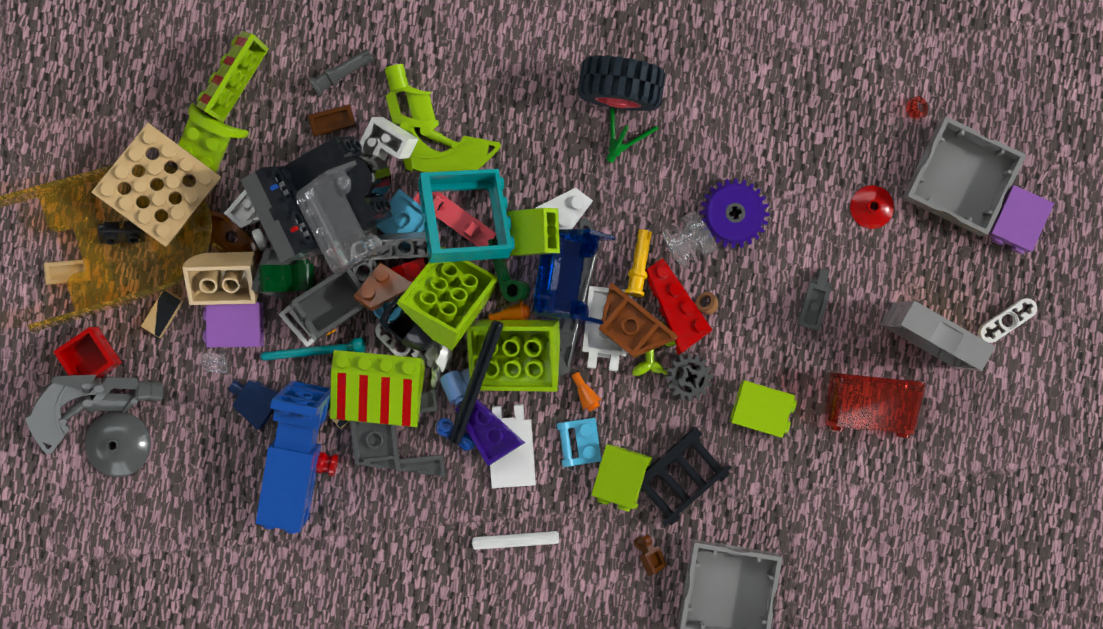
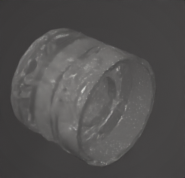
M694 210L681 218L683 229L672 223L671 228L674 234L667 227L661 230L666 247L673 258L684 269L690 267L687 256L693 263L698 262L695 251L698 250L706 257L718 249L706 224Z

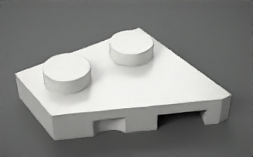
M574 188L536 208H558L559 231L567 236L593 200L577 188Z

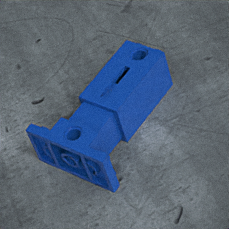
M292 380L272 399L270 408L274 409L273 421H277L278 426L276 438L268 446L255 524L262 525L265 529L279 528L284 529L283 531L286 533L295 534L297 532L300 533L308 521L317 474L316 465L322 444L317 443L319 427L327 417L331 388Z

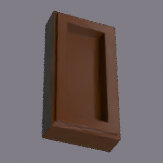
M350 104L308 115L313 137L356 126Z

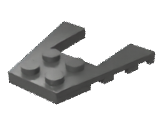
M436 389L422 393L420 413L438 411ZM350 421L355 465L387 468L439 477L446 476L443 454L400 459L396 425Z

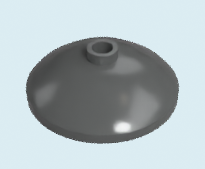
M115 411L100 416L91 424L85 437V452L89 462L100 473L111 477H124L138 471L147 461L151 450V438L147 427L138 417L127 412ZM112 441L116 443L115 449H112L110 446Z

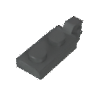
M819 268L816 279L811 278L810 283H808L797 325L817 331L820 330L831 292V283L827 282L829 270Z

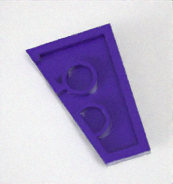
M478 399L476 400L466 429L487 466L522 446L525 442ZM460 406L455 408L457 414L459 412Z

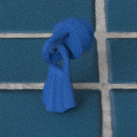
M447 418L440 419L435 427L436 432L440 436L449 439L453 422ZM464 433L461 443L457 444L464 451H470L476 446L468 433Z

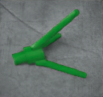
M611 107L610 147L606 160L614 163L616 157L620 156L621 152H624L633 144L658 130V126H654L624 144L622 141L629 127L625 125L618 140L615 139L614 108Z

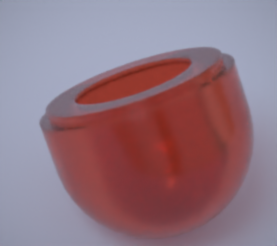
M917 96L907 102L905 109L909 117L920 119L927 116L928 104L923 97ZM918 102L923 105L922 112L918 108Z

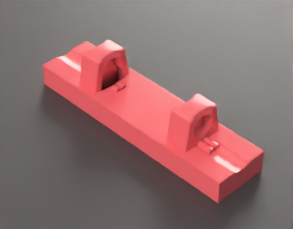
M418 192L413 200L421 205ZM432 192L435 215L439 220L475 246H489L488 240L494 239L496 236L494 231L440 192ZM442 202H444L443 205L440 207V209L437 211L439 205H440Z

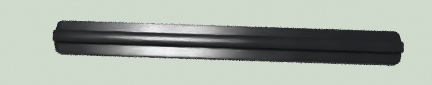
M493 320L490 323L449 436L451 443L459 444L462 441L503 328V323Z

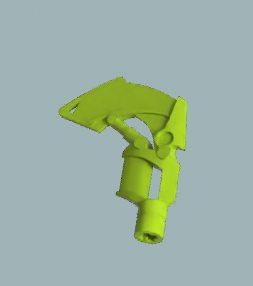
M396 64L384 68L390 92L386 95L392 123L400 125V128L419 139L410 157L403 159L407 170L412 172L413 169L421 172L478 170L501 148L499 142L463 136L460 142H456L435 131L439 121L435 119L430 99L431 92L409 86L404 64ZM406 92L412 118L401 114L397 93ZM415 128H420V133L423 136L451 148L444 152L430 148L418 137ZM489 145L494 146L495 148L488 154Z

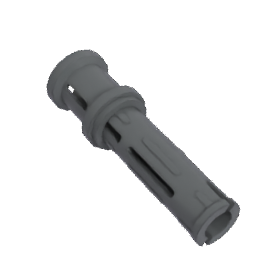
M366 48L335 68H326L324 73L314 79L312 77L309 78V81L318 96H320L322 91L332 85L337 86L339 80L374 61Z

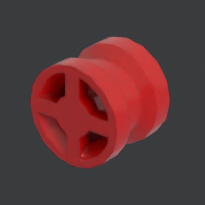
M321 451L317 460L316 473L321 474L325 472L329 476H334L339 456L337 454L327 455L326 452Z

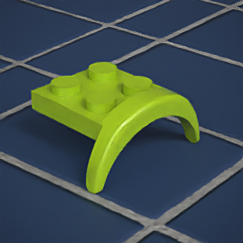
M191 103L188 109L190 117L178 145L217 173L231 137L246 138L249 132L217 121L200 111L195 106V103Z

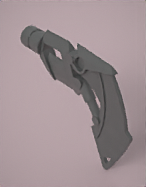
M96 375L54 376L50 379L51 383L37 399L32 412L26 415L25 421L45 454H51L70 430V426L66 423L75 414L80 413L85 408L89 412L119 411L125 413L138 401H162L163 382L138 381L137 378L121 377L94 379ZM113 388L134 389L130 394L108 393ZM82 396L68 411L61 414L60 408L64 404Z

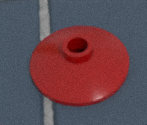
M869 185L859 189L853 195L850 203V212L855 222L867 229H877L887 224L894 212V202L891 195L884 188ZM872 202L877 204L875 211L870 208Z

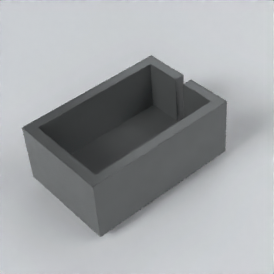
M348 265L292 300L290 304L301 322L303 320L306 321L304 327L314 342L366 309L365 306L353 298L362 285Z

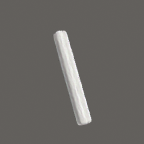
M551 531L474 537L472 539V546L474 550L558 544L559 533Z

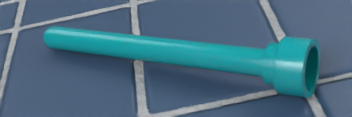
M358 337L344 344L262 352L260 359L268 361L333 354L334 350L365 353V341L363 337Z

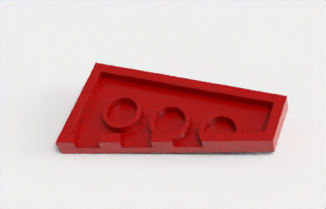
M662 258L645 271L647 272V280L652 293L660 304L661 308L659 310L662 317L665 316L669 329L678 335V338L674 341L677 346L675 349L679 355L710 333L712 328L664 258Z

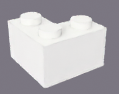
M372 117L360 140L361 151L365 158L362 156L355 158L361 160L369 167H380L383 165L388 153L398 159L409 158L419 139L384 117Z

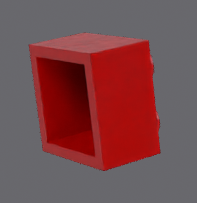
M99 327L87 328L53 351L69 376L96 375L94 379L101 378L122 364V361Z

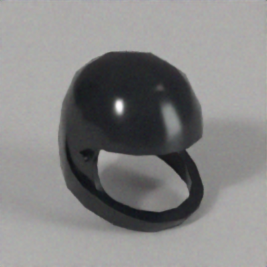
M404 293L400 294L381 315L380 324L385 331L392 333L396 337V341L400 340L406 347L417 351L430 349L437 342L432 340L406 313L397 321L388 324L391 313L399 306L397 302Z

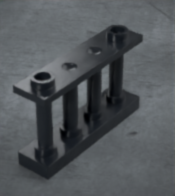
M695 426L646 469L640 491H644L665 515L661 520L664 526L667 524L673 525L680 518L679 514L717 480L721 482L730 474L729 470L732 468L728 463L721 466L700 443L701 439L699 437L702 433ZM688 447L694 448L715 472L706 481L683 457L685 455L683 451ZM672 461L674 463L677 462L698 486L689 496L667 472L668 468L666 466ZM655 476L661 477L682 501L673 510L650 486V480Z

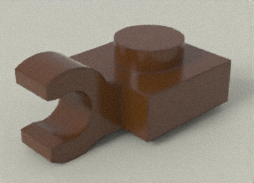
M649 534L642 538L639 536L633 540L635 547L643 552L639 557L648 576L656 574L667 566L659 546H653Z

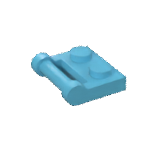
M595 417L556 423L557 430H560L564 458L562 460L563 467L601 462ZM574 427L579 454L577 458H572L568 431L569 428Z

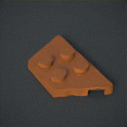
M613 283L609 285L599 331L631 357L640 356L678 338V335Z

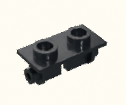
M119 221L103 222V224L98 225L100 244H137L139 242H146L145 232L130 221H124V228H120Z

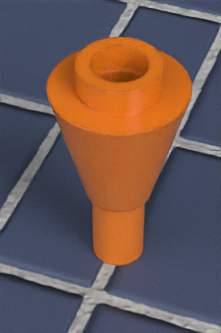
M521 301L501 312L490 313L489 320H527L530 317V309L528 304L525 305Z
M579 372L573 374L571 377L578 388L577 391L583 411L588 410V412H591L600 407L599 402L602 399L585 384Z

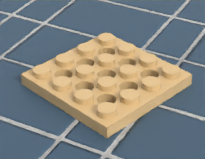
M147 123L93 189L92 194L164 247H167L220 181L221 177L151 124ZM149 149H156L159 152V157L155 160H150L146 157V152ZM173 162L178 166V169L175 173L169 174L164 170L165 165ZM142 166L145 169V174L142 177L133 176L132 170L134 167ZM186 176H193L196 179V183L192 187H186L183 184V179ZM159 179L164 183L160 191L151 189L150 185L153 180ZM123 183L129 184L131 186L130 193L127 195L120 194L118 192L119 185ZM173 193H178L182 196V201L177 205L169 202V196ZM140 197H147L150 200L147 208L142 209L137 206L136 202ZM160 210L168 213V219L164 222H158L155 219V214Z

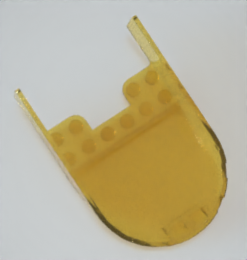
M166 164L164 170L172 174L177 171V168ZM113 165L1 195L0 208L38 198L50 229L56 232L74 230L86 270L71 275L67 281V287L75 311L27 325L28 329L35 332L112 308L125 306L184 280L183 264L195 255L207 253L212 235V220L206 198L170 244L164 247L147 233H145L146 242H139L137 244H100L98 236L99 224L119 221L120 228H124V221H129L92 194L93 189ZM136 166L133 168L132 174L135 177H142L145 174V169L142 166ZM188 176L183 179V184L186 187L195 185V182ZM156 179L151 182L150 187L154 191H160L164 183ZM123 183L118 187V192L122 195H127L131 191V186L127 183ZM173 193L169 196L171 204L177 205L182 201V196L178 193ZM140 197L136 204L139 208L144 209L149 206L150 200L147 197ZM160 210L155 214V219L158 222H164L168 219V213Z

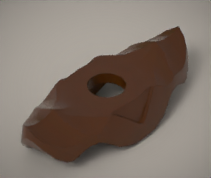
M207 209L200 219V228L220 253L254 252L256 264L261 262L263 255L252 238L238 224L227 216L211 209ZM229 231L236 233L237 241L235 243L228 240L227 233Z

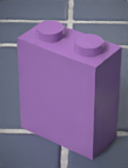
M1012 185L1005 193L1002 207L988 236L992 237L991 241L996 244L1003 245L1005 243L1012 246L1011 250L1016 253L1033 252L1054 203Z
M263 303L206 305V308L203 309V320L206 321L203 341L206 343V347L264 346Z

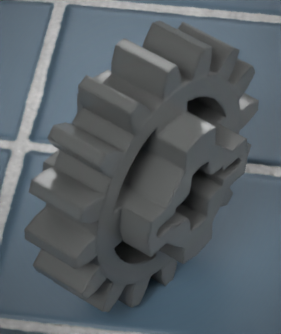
M686 353L685 358L682 355H677V362L674 360L670 361L673 365L672 368L666 367V370L670 372L669 375L664 376V379L670 381L666 387L673 388L671 394L674 396L678 394V399L683 400L685 396L687 401H692V396L699 400V393L707 394L705 387L712 386L708 382V379L713 378V375L708 374V371L712 368L704 366L707 360H699V355L694 354L692 357L690 353ZM688 363H695L698 368L691 369ZM687 373L692 374V376L689 377L690 381L685 380V378L688 377ZM686 385L689 391H682L679 387Z

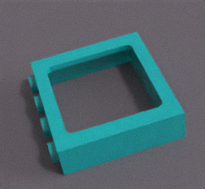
M499 169L420 173L417 184L429 263L509 258L515 244L514 237L510 236L511 219L506 214L508 201L506 196L503 197L504 179L500 177ZM487 190L490 198L497 245L441 249L432 192Z

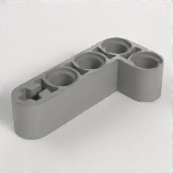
M425 232L363 235L358 237L351 246L354 275L359 281L365 282L377 267L376 260L428 257L427 244H424L426 241ZM401 242H408L411 245V249L403 248ZM358 244L365 245L367 251H361L358 248ZM379 244H387L389 250H383ZM361 265L367 266L370 272L362 271Z

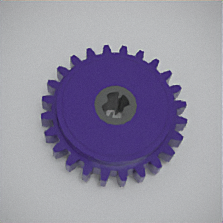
M737 178L733 179L732 184L726 179L724 186L718 182L716 184L717 190L711 187L709 189L711 195L705 194L703 196L707 202L700 203L704 210L699 211L700 215H704L700 223L706 224L702 230H709L710 232L708 238L714 236L716 238L714 243L717 244L722 241V247L724 248L730 243L731 249H734L737 243L740 248H743L745 241L748 245L752 244L751 238L758 240L759 236L757 233L765 232L761 226L768 225L764 217L770 216V213L764 211V209L769 207V204H763L762 202L766 197H759L758 195L761 190L757 189L754 191L753 183L746 186V180L738 184ZM732 208H735V211H739L736 219H733L734 216L730 217L729 215Z

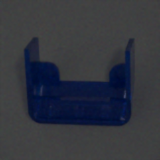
M559 229L560 253L543 254L540 256L533 302L534 314L547 319L603 325V320L588 317V305L583 301H578L584 258L595 256L598 251L599 241H615L616 236L592 229Z

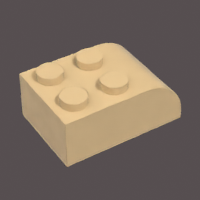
M254 252L203 253L189 258L183 264L182 268L189 305L256 304L259 292L251 290L257 273Z

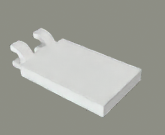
M589 286L582 352L589 353L587 368L596 369L597 357L610 358L609 371H618L619 357H626L627 352L599 331L609 288Z
M515 404V417L503 418L502 405L493 406L492 413L517 434L525 444L490 465L492 488L536 485L531 419H525L524 404Z

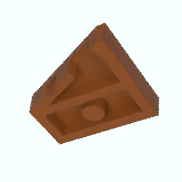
M379 263L354 294L353 298L369 310L374 311L382 307L384 303L392 302L398 295L404 293L412 283L382 263Z

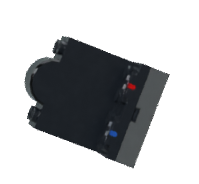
M354 136L334 137L285 166L262 167L241 179L280 263L322 255L393 216L390 203L383 196L388 192L391 185L389 167L383 159L376 155H363L361 151L362 146Z

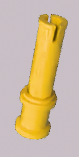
M638 230L632 269L628 271V288L624 292L628 296L644 297L643 285L644 280L647 279L645 269L652 232L649 230Z

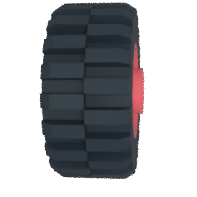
M609 55L588 56L581 64L577 93L584 101L592 102L596 105L630 111H654L661 106L666 75L661 67L645 61Z

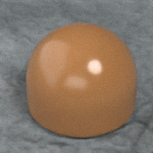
M704 292L698 296L695 305L702 314L710 315L717 310L718 300L713 293ZM708 297L711 299V303L707 307H701V300Z

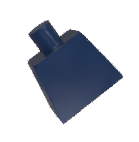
M235 379L228 388V391L237 396L232 406L257 430L262 429L274 412V409L270 408L271 401L280 391L254 379L249 380L246 385Z

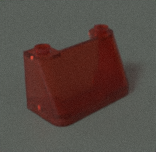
M830 372L825 425L831 426V430L844 431V427L895 432L897 433L896 437L910 438V434H915L926 382Z

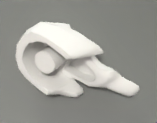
M438 342L424 353L427 359V366L432 367L431 387L434 389L441 372L444 369H448L453 350Z

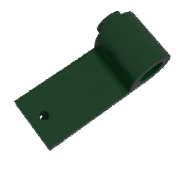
M488 240L489 246L497 245V240ZM505 258L493 259L503 297L510 302L527 300L530 295L528 283L523 280H510Z
M309 259L295 260L296 264L259 265L260 277L258 280L260 281L261 292H298L310 290L315 286L313 263H309Z

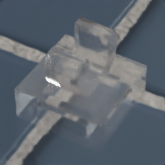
M210 347L207 351L208 354H202L201 362L205 372L227 373L228 363L224 348L220 349L219 354H214L213 348Z

